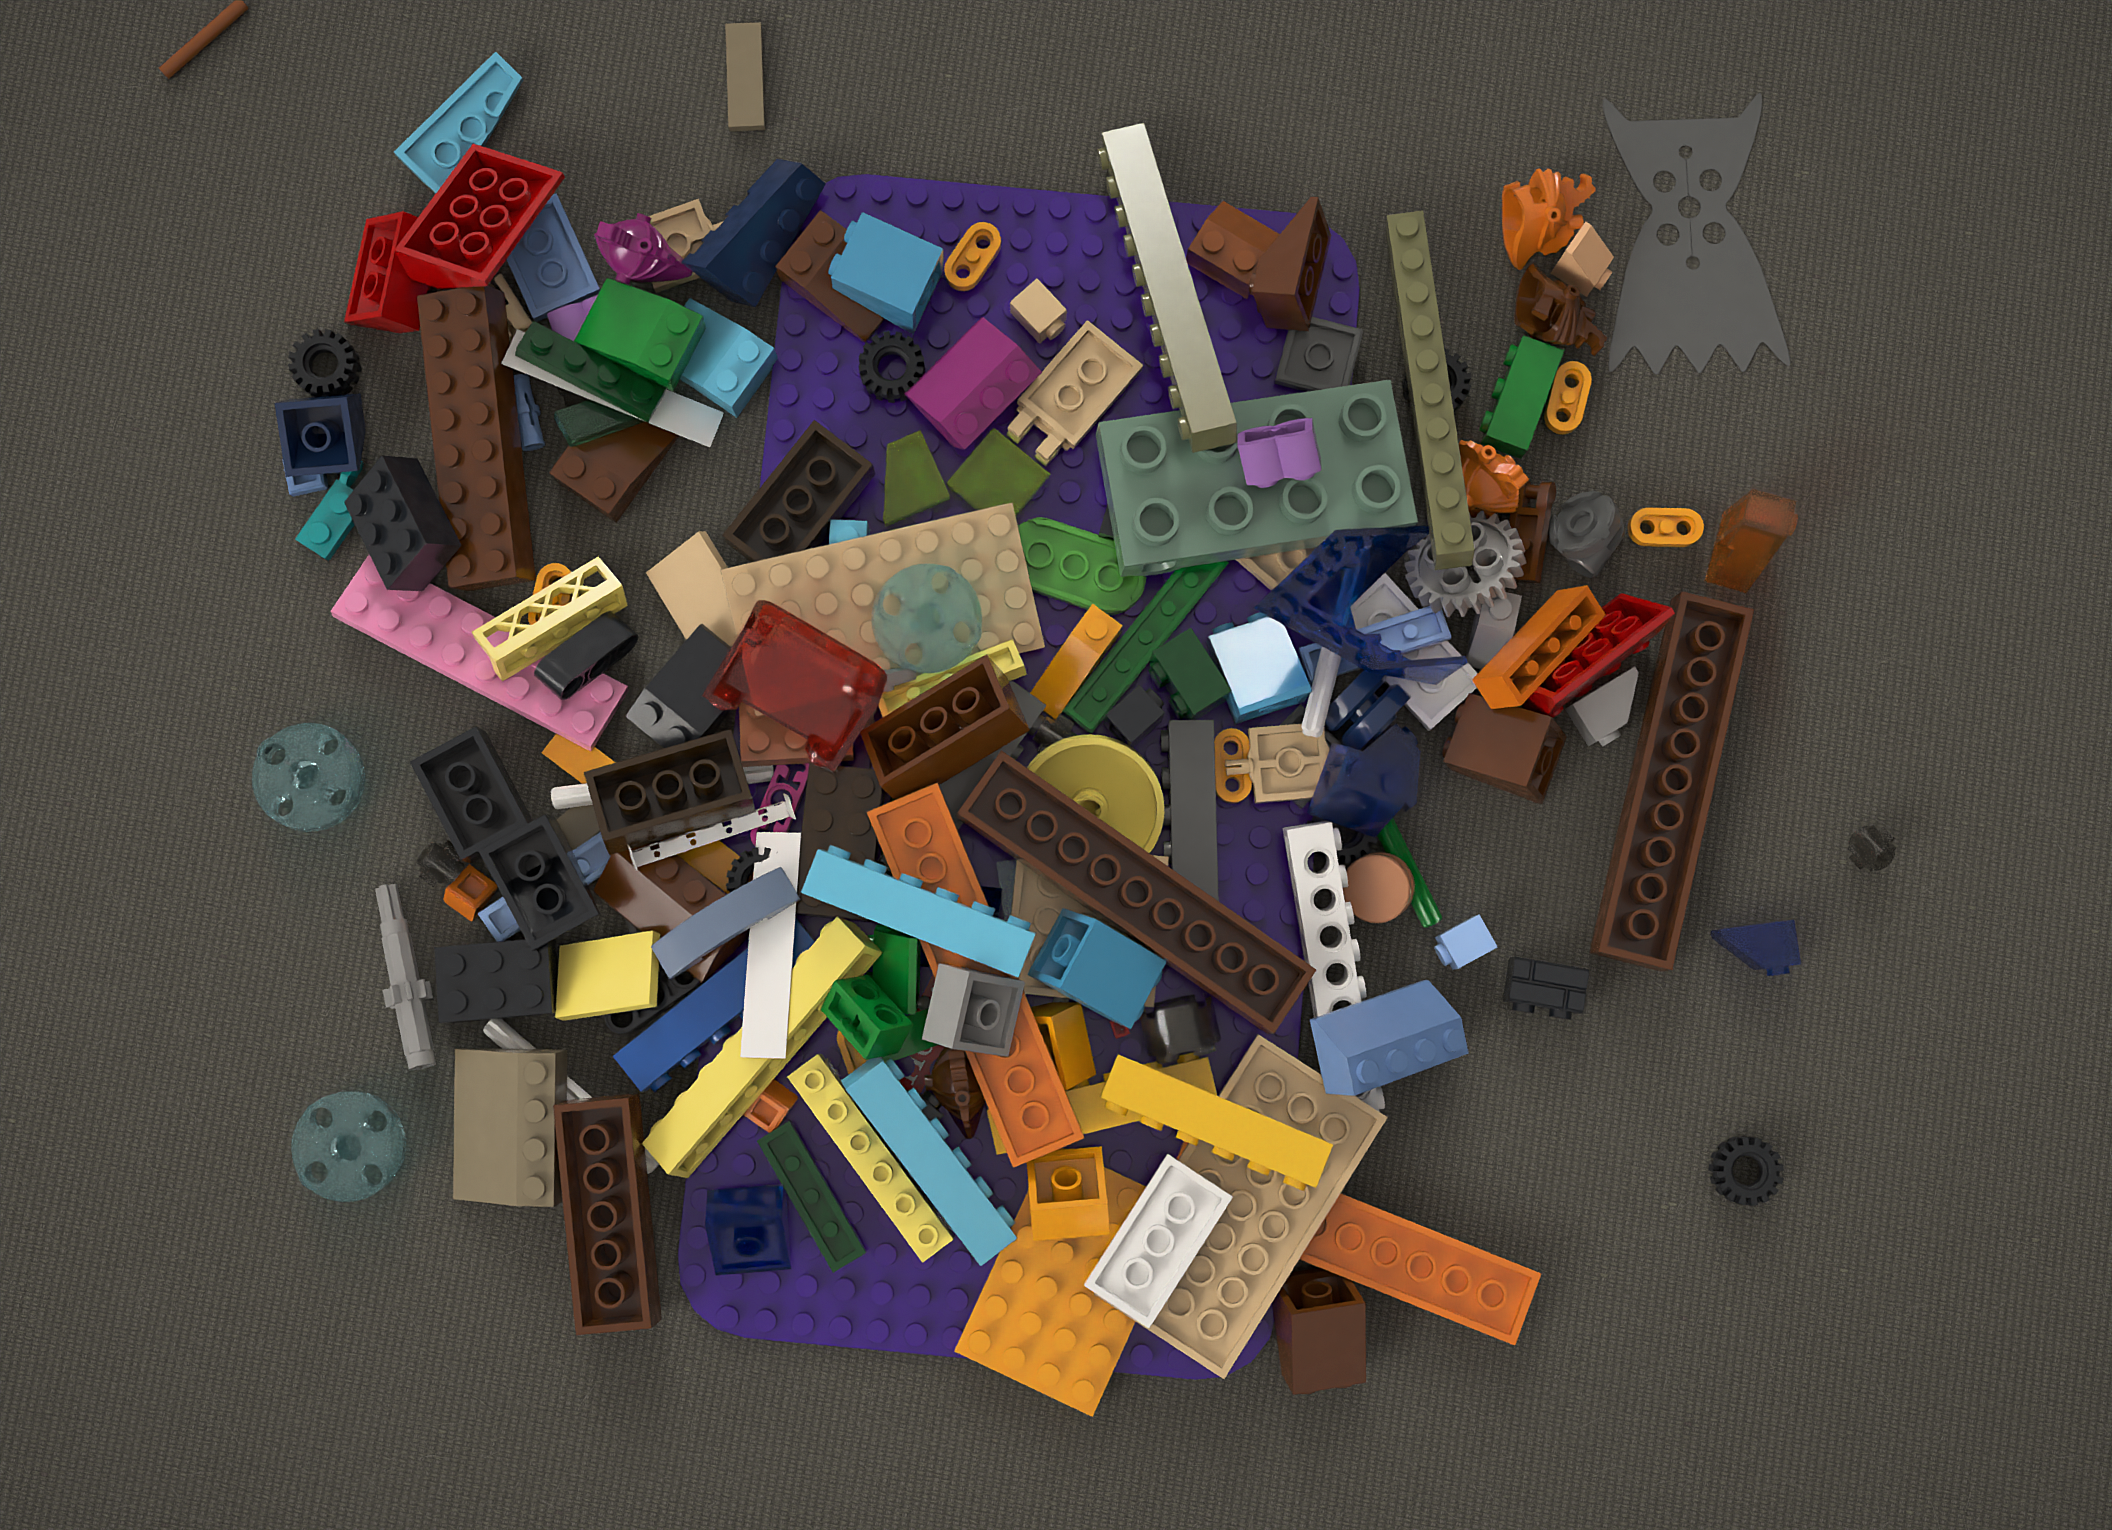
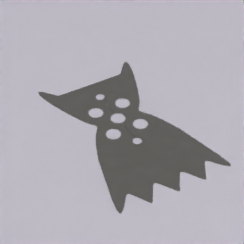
M1760 93L1753 98L1738 118L1629 121L1610 101L1605 98L1603 99V111L1606 122L1625 166L1640 193L1652 205V213L1640 230L1625 271L1608 362L1610 372H1613L1622 362L1632 347H1636L1652 372L1657 375L1672 349L1678 346L1696 371L1702 373L1718 345H1722L1739 369L1745 372L1761 342H1764L1786 366H1790V355L1761 265L1742 228L1726 208L1727 201L1738 187L1756 136L1762 109V96ZM1682 146H1689L1692 149V156L1690 158L1684 159L1679 155V149ZM1705 170H1715L1721 175L1722 183L1717 190L1707 191L1700 185V175ZM1668 171L1675 177L1676 183L1673 190L1664 193L1654 187L1653 179L1658 172ZM1688 195L1697 199L1700 203V212L1694 218H1685L1678 210V203L1684 197H1688ZM1715 222L1722 225L1725 230L1723 241L1718 244H1710L1704 239L1703 229L1708 223ZM1664 224L1675 226L1679 232L1678 241L1670 246L1660 243L1657 238V230L1660 226ZM1691 256L1698 258L1700 262L1699 267L1694 270L1689 269L1686 265L1687 258Z

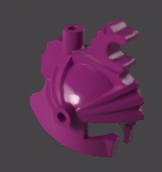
M637 213L636 219L624 220L614 224L600 221L597 232L594 234L602 256L617 273L615 280L620 283L629 285L630 281L640 283L672 281L690 277L693 271L681 263L683 258L667 244L659 231L650 224L652 218L644 214Z

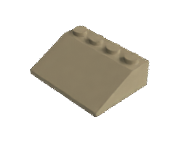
M455 1048L453 1199L536 1207H554L563 1202L553 1105L567 1100V1049Z

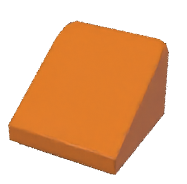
M469 864L447 886L443 900L465 918L473 921L478 916V912L484 908L496 892L498 886L494 881Z
M773 1079L743 1115L770 1133L780 1126L797 1101L798 1096Z

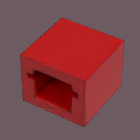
M1113 1021L1109 1022L1115 1039L1130 1034L1127 1027Z

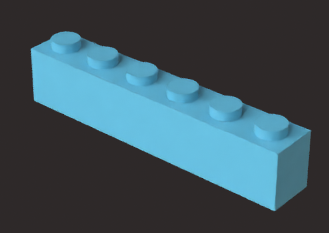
M833 845L829 846L828 851L823 849L817 850L801 893L1015 977L1020 976L1036 932L1029 930L1030 922L1009 915L1008 921L993 916L994 908L973 901L971 907L957 902L958 894L937 887L935 893L921 888L922 880L901 873L900 879L885 874L886 866L866 859L864 865L849 860L851 852Z
M882 1057L869 1059L841 1080L843 1086L975 1260L982 1266L1017 1239L1010 1228L1016 1222L1003 1205L997 1209L988 1199L994 1193L981 1176L975 1180L966 1170L972 1164L959 1147L953 1151L944 1141L950 1135L936 1117L931 1121L928 1120L922 1112L927 1105L914 1087L907 1092L899 1080L904 1077V1074L893 1059L890 1058L886 1062Z

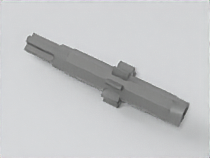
M381 885L375 889L382 922L380 924L381 939L391 984L390 988L382 990L386 1008L396 1009L408 1069L413 1071L429 1068L436 1065L434 1046L425 1006V1000L433 999L430 981L420 980L411 933H409L407 919H404L398 885Z

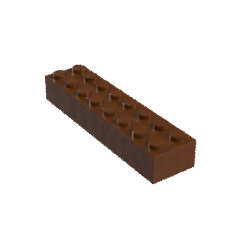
M488 285L456 288L417 296L439 502L462 545L446 563L448 586L454 589L474 591L536 581L513 368L501 364L510 346L505 294L503 291Z

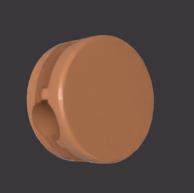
M1386 852L1370 853L1353 862L1346 871L1348 887L1343 888L1345 902H1351L1353 914L1363 921L1385 923L1393 920L1409 907L1413 899L1415 882L1412 872L1403 860L1393 854Z

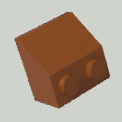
M1222 201L1209 215L1187 251L1186 261L1190 266L1248 299L1250 295L1249 281L1251 274L1257 272L1260 258L1280 234Z

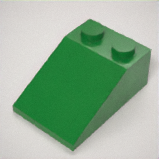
M607 278L574 342L673 392L706 326L702 315L670 299Z

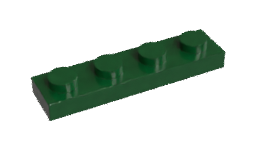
M532 321L516 347L515 356L648 423L666 391L665 387L535 321Z
M792 1122L785 1123L757 1140L832 1272L834 1273L867 1252Z

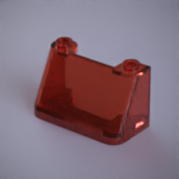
M758 600L720 662L702 696L720 710L737 709L742 702L807 739L805 750L809 760L817 766L826 767L835 772L879 705L887 682V674L874 661L770 601Z

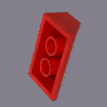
M402 211L366 219L344 323L394 333L419 331L420 319L417 296L427 294L431 286L409 279L394 251L417 220V216Z

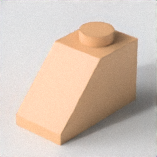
M1585 221L1551 274L1568 285L1576 286L1580 293L1587 297L1593 287L1601 290L1612 274V271L1607 269L1614 256L1592 225Z

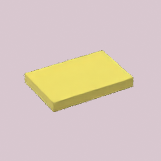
M652 930L561 945L559 949L555 1018L566 1021L657 1007L659 960L651 946L660 939V933Z

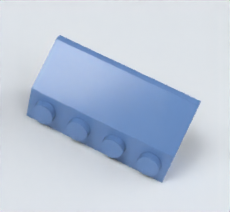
M1422 980L1310 1019L1326 1094L1355 1096L1469 1053L1461 1016L1429 980Z

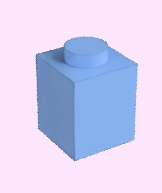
M1480 914L1436 936L1435 939L1438 945L1434 946L1444 966L1450 964L1452 970L1459 969L1497 948Z

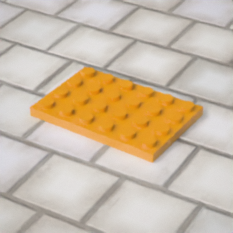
M1104 1167L1110 1235L1033 1241L1028 1189L1014 1221L1016 1223L1011 1226V1230L1017 1239L999 1252L954 1352L1092 1417L1136 1321L1094 1295V1292L1085 1287L1084 1283L1146 1188L1145 1185Z

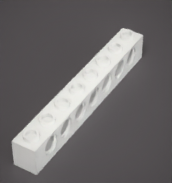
M1329 821L1283 828L1304 961L1316 969V972L1308 982L1314 1018L1332 1012L1333 1006L1338 1001L1346 1000L1350 1005L1361 1002L1362 998L1367 997L1363 976H1357L1355 962L1360 961L1359 945L1357 939H1351L1349 925L1354 924L1351 902H1345L1343 888L1348 887L1347 872L1344 865H1339L1337 850H1342L1339 829L1333 828L1332 822ZM1321 851L1325 855L1326 864L1322 870L1312 872L1307 864L1308 858L1312 853ZM1320 889H1329L1332 894L1330 905L1323 909L1317 908L1314 904L1316 892ZM1327 926H1335L1338 931L1337 940L1331 945H1322L1320 941L1321 931ZM1334 963H1341L1344 967L1343 977L1337 982H1329L1326 978L1328 967ZM1381 1086L1355 1095V1097L1377 1111L1385 1108Z

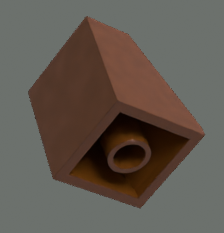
M1468 693L1465 703L1462 702L1457 709L1455 716L1457 725L1453 736L1448 737L1444 744L1443 762L1454 772L1535 803L1543 804L1567 738L1566 734L1550 716L1516 706L1491 709L1483 697Z
M1322 1268L1291 1272L1273 1300L1272 1306L1281 1372L1292 1394H1312L1319 1390L1348 1388L1355 1384L1366 1383V1303L1353 1282Z

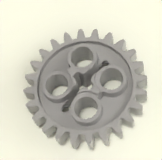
M1480 511L1476 518H1471L1469 513L1475 549L1473 564L1469 567L1473 568L1476 578L1480 581L1479 583L1473 582L1466 567L1435 570L1429 529H1424L1427 538L1425 540H1414L1417 549L1408 550L1411 561L1405 563L1408 572L1405 576L1414 597L1419 598L1423 607L1430 605L1435 614L1443 608L1447 617H1450L1454 610L1458 609L1461 617H1465L1468 608L1473 607L1474 611L1479 614L1481 604L1486 603L1489 607L1493 608L1495 607L1493 598L1496 596L1502 599L1507 598L1504 590L1506 587L1517 588L1514 577H1522L1524 575L1521 566L1526 564L1525 548L1517 529H1511L1507 519L1500 522L1498 515L1495 513L1487 519L1484 511Z

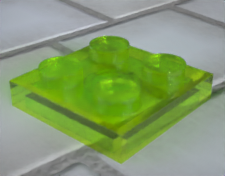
M993 428L947 481V486L976 510L1013 503L1016 517L1048 480L1050 473Z

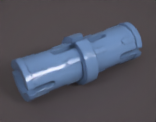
M518 374L514 375L521 448L523 451H533L545 446L538 419L541 412L539 406L534 402L529 375Z

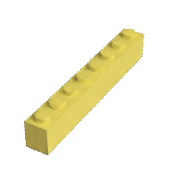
M837 916L823 927L820 937L797 958L796 965L792 968L786 1059L740 1057L741 1027L736 1034L725 1041L722 1051L716 1058L701 1069L698 1079L692 1086L676 1098L673 1108L667 1115L652 1126L649 1136L642 1144L668 1175L684 1178L690 1177L827 1018L821 1011V1007L834 981L863 976L883 953L855 923Z

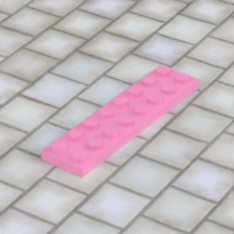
M370 554L331 610L334 618L589 751L593 750L628 693V686L602 673L567 700H561L534 676L535 668L544 657L502 682L493 669L490 657L472 634V631L496 617L431 583L423 591L387 590ZM497 631L488 636L487 640L493 647H496L508 640L510 632Z

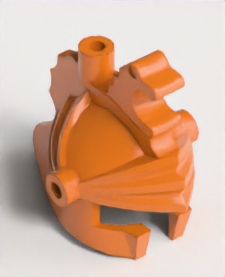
M1539 168L1533 173L1528 185L1520 187V182L1516 181L1504 186L1502 191L1503 241L1507 255L1516 269H1523L1526 262L1536 252H1541L1544 256L1550 253H1557L1559 249L1568 245L1570 238L1574 235V230L1581 229L1584 224L1583 216L1581 214L1573 215V210L1580 203H1584L1585 199H1590L1591 194L1595 192L1596 188L1592 185L1591 176L1581 174L1580 184L1577 188H1574L1573 179L1563 177L1561 180L1559 172L1553 173L1548 168L1542 171Z
M1461 440L1459 442V450L1470 515L1476 518L1480 511H1484L1486 518H1489L1494 513H1514L1516 508H1518L1519 489L1529 481L1522 467L1516 465L1514 459L1509 455L1503 457L1500 454H1496L1495 448L1490 445L1483 447L1481 444L1474 443L1471 440Z

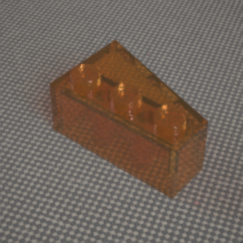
M1752 489L1722 513L1704 581L1747 593L1787 536L1793 534L1798 521V514L1794 513L1797 501Z

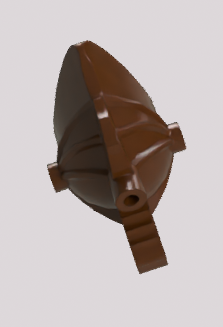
M1532 262L1524 272L1518 285L1515 301V325L1526 330L1532 339H1541L1551 344H1575L1576 348H1580L1585 342L1591 347V354L1596 356L1604 347L1607 337L1601 330H1598L1597 326L1591 323L1595 317V310L1586 307V303L1581 299L1580 291L1576 286L1571 284L1567 286L1560 280L1552 281L1541 271L1535 262Z
M945 1047L937 1058L931 1074L924 1075L926 1091L932 1090L936 1099L949 1112L966 1139H972L980 1121L985 1098L966 1052Z

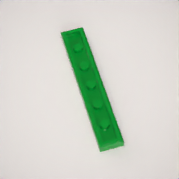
M1215 562L1175 570L1063 709L1062 713L1086 732L1093 734L1105 719V715L1113 709L1149 664L1152 652L1166 643L1227 567L1228 562Z

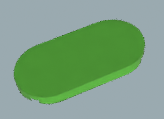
M1042 517L1029 519L1018 525L1032 592L1086 610L1094 604L1108 615L1125 612L1140 599L1144 591L1146 576L1130 575L1120 577L1113 539L1102 538L1097 534Z

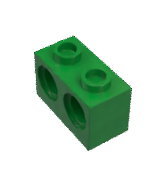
M869 975L835 980L821 1007V1011L865 1060L899 1053L913 1026V1023Z

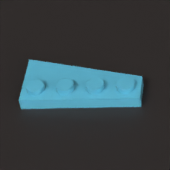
M495 52L394 151L395 156L436 194L473 143L485 146L523 82L522 77Z

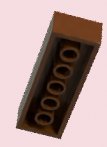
M639 1093L562 1101L553 1105L576 1335L651 1329L662 1320L646 1155L645 1147L642 1144L644 1135Z

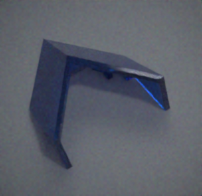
M1428 526L1335 530L1254 607V609L1369 673L1437 685L1468 663L1466 656L1410 660L1402 655L1401 650H1392L1379 643L1382 641L1380 633L1363 634L1356 630L1350 607L1405 552L1429 534Z

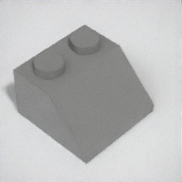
M939 963L922 1039L951 1049L1008 1057L1025 981Z

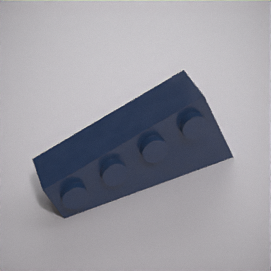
M776 159L747 191L748 196L738 206L734 205L725 214L727 218L715 231L710 230L701 240L703 244L694 254L689 253L681 263L731 302L756 307L776 272L775 266L790 248L826 183L802 163Z

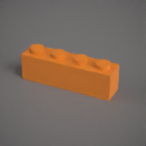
M1588 585L1557 590L1472 679L1491 709L1521 706L1603 619L1606 614Z

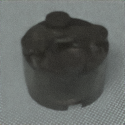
M1203 993L1205 1001H1196L1195 994L1154 1003L1155 1011L1146 1013L1144 1007V1011L1139 1019L1147 1055L1155 1056L1157 1063L1161 1064L1178 1060V1053L1193 1050L1194 1055L1198 1056L1215 1052V1043L1221 1040V1034L1212 995Z

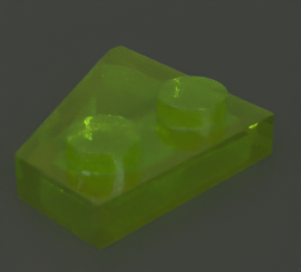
M921 430L887 444L883 521L886 527L951 499Z

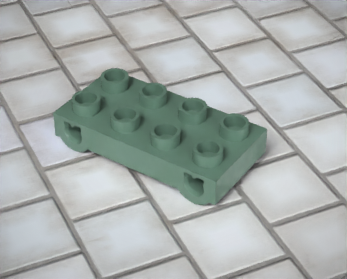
M1391 380L1231 403L1237 422V440L1238 433L1248 429L1276 426L1296 419L1312 418L1321 456V471L1306 480L1299 481L1294 478H1283L1278 480L1275 485L1267 488L1247 485L1237 443L1192 453L1189 439L1182 440L1179 432L1177 418L1182 417L1180 410L1099 422L1097 427L1096 440L1120 577L1157 575L1183 567L1341 543L1374 542L1410 533L1418 523Z

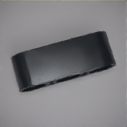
M607 611L547 654L535 668L534 676L559 699L567 700L625 657L636 645L639 638L638 634L612 611Z
M662 968L658 971V985L664 991L663 1002L657 1005V1007L632 1010V1023L625 1028L617 1024L616 1013L605 1014L606 1025L611 1031L618 1034L636 1032L690 995L702 983L694 978L690 984L684 985L679 981L678 976L669 979Z

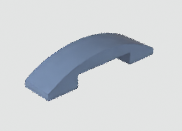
M779 867L748 882L705 907L660 938L651 948L669 979H673L704 960L702 957L763 919L774 917L801 899L783 868Z

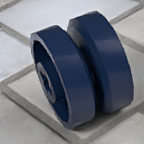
M1375 661L1331 703L1324 725L1330 732L1337 731L1350 718L1354 724L1342 735L1341 743L1347 749H1352L1354 755L1370 739L1374 741L1398 717L1396 713L1412 697L1399 684H1394L1379 698L1374 692L1386 681L1387 672Z

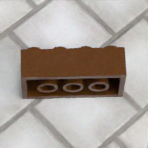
M986 654L861 730L860 734L880 787L894 800H897L935 783L942 784L1027 733L1030 729L1007 676Z

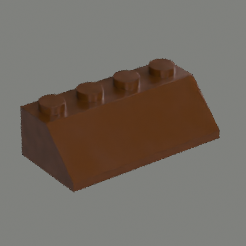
M660 840L643 846L632 848L631 851L660 842ZM659 844L650 846L651 850L660 848ZM629 850L610 856L593 890L597 896L640 932L653 930L660 933V938L691 916L726 895L677 854L639 866L636 870ZM655 851L654 856L659 857L660 852ZM750 928L703 956L704 960L686 971L700 983H705L748 938Z

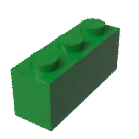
M1524 335L1516 346L1510 344L1503 361V365L1508 366L1504 379L1498 377L1490 398L1496 399L1492 412L1485 411L1478 431L1484 433L1481 445H1490L1495 450L1519 459L1524 456L1528 451L1564 350Z

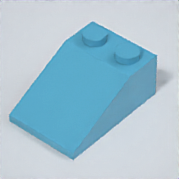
M689 298L684 307L702 315L706 329L680 379L737 418L772 370L773 364L778 359L777 354L772 346L744 327Z

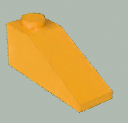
M1094 604L1091 605L1070 633L1030 692V694L1046 705L1043 712L1054 720L1059 718L1063 709L1079 691L1122 632L1123 625Z

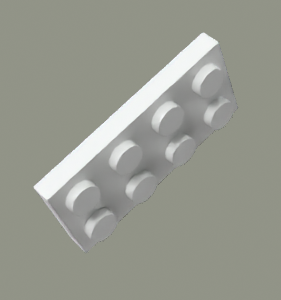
M1384 573L1356 598L1348 632L1418 610V608ZM1448 641L1377 663L1387 672V679L1384 684L1388 688L1391 685L1399 684L1412 696L1404 705L1428 731L1468 696V693H1472L1477 688L1472 679L1478 673Z
M1167 1154L1085 1281L1084 1286L1147 1328H1150L1233 1196Z

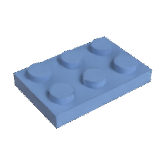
M553 194L507 258V262L535 322L547 318V313L555 309L583 302L588 298L598 295L600 292V287L558 195Z

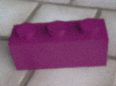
M981 317L905 395L953 447L965 450L1042 372L1015 342L984 317Z

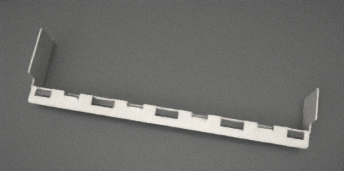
M784 793L785 801L755 810L756 812L743 817L740 816V818L730 819L732 824L724 827L722 825L723 822L633 851L627 845L634 868L637 870L639 866L787 817L796 819L790 798ZM767 809V813L758 814L759 810ZM764 815L768 817L766 822L762 821V816ZM728 827L732 828V832L730 834L726 832V829ZM695 832L696 836L687 839V834ZM691 839L696 840L695 845L690 844ZM659 844L660 848L650 849V846ZM655 851L660 852L659 857L654 856Z

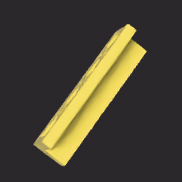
M596 557L472 631V634L490 657L495 673L503 682L549 654L603 613L612 611L615 614L628 605L622 584L603 561ZM597 571L606 580L596 587L583 586L584 579ZM560 593L573 594L572 600L564 606L551 605L553 598ZM529 612L541 613L540 620L533 625L520 624L521 618ZM497 631L510 632L508 640L496 647H493L487 640L488 636Z
M1013 639L916 676L915 680L894 686L892 691L875 692L874 696L882 717L986 654L1007 676L1009 681L1027 675Z

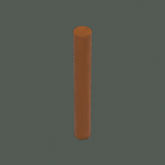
M242 0L233 1L163 63L159 70L170 79L249 9Z

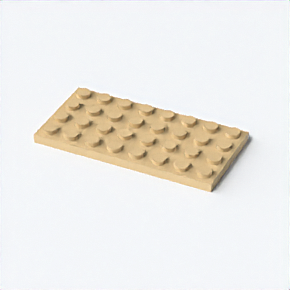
M1006 503L720 569L756 716L859 692L860 688L879 683L882 680V671L888 669H913L916 671V676H919L1012 639L1019 653L1045 647L1013 503ZM878 595V597H880L881 599H877L874 605L875 598Z
M1257 1034L1219 1094V1097L1333 1144L1317 1187L1314 1188L1306 1185L1305 1190L1302 1191L1283 1183L1284 1174L1272 1169L1269 1176L1261 1174L1247 1167L1250 1160L1235 1154L1233 1161L1212 1153L1214 1145L1203 1140H1199L1197 1146L1188 1143L1178 1161L1233 1196L1228 1206L1150 1328H1147L1094 1293V1295L1223 1379L1227 1376L1388 1118L1355 1096L1326 1094L1321 1074Z

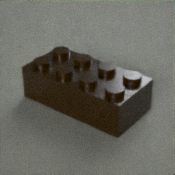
M814 420L722 536L730 547L750 562L818 547L829 534L830 520H840L875 476L874 466L870 461Z
M731 729L584 772L601 836L609 855L629 850L627 845L631 849L756 812Z
M809 763L797 894L801 900L796 902V915L832 919L838 916L845 920L871 922L870 919L803 894L801 891L818 849L828 851L829 846L833 845L851 852L849 860L864 865L866 859L874 862L878 861L879 841L867 812L884 805L885 790L880 787L874 769Z

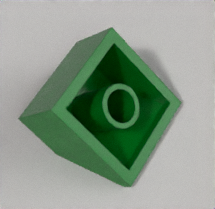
M877 924L874 929V935H867V937L883 953L873 963V972H867L866 975L873 979L903 1013L916 1014L920 998L921 943L916 937L885 925Z

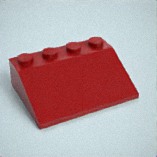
M473 143L394 249L409 279L438 289L488 286L565 176L563 172Z
M1620 593L1602 607L1606 614L1603 619L1522 704L1524 709L1552 718L1560 714L1566 703L1574 697H1580L1589 692L1592 684L1600 677L1615 672L1619 669L1621 662L1625 658L1644 650L1650 644L1649 640L1656 636L1675 614L1672 607Z

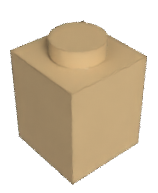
M1037 278L1010 302V313L1039 344L1047 337L1050 340L1054 339L1066 327L1064 322L1066 321L1067 309Z

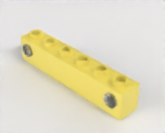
M817 1054L787 1076L922 1263L954 1240L953 1229L940 1212L935 1210L895 1153L847 1092L839 1078V1072L828 1058L825 1059L822 1054Z

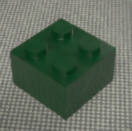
M1189 628L1152 652L1150 660L1151 669L1148 672L1157 687L1161 689L1165 686L1171 695V700L1168 703L1179 720L1184 717L1186 720H1197L1227 701L1232 690L1192 628Z

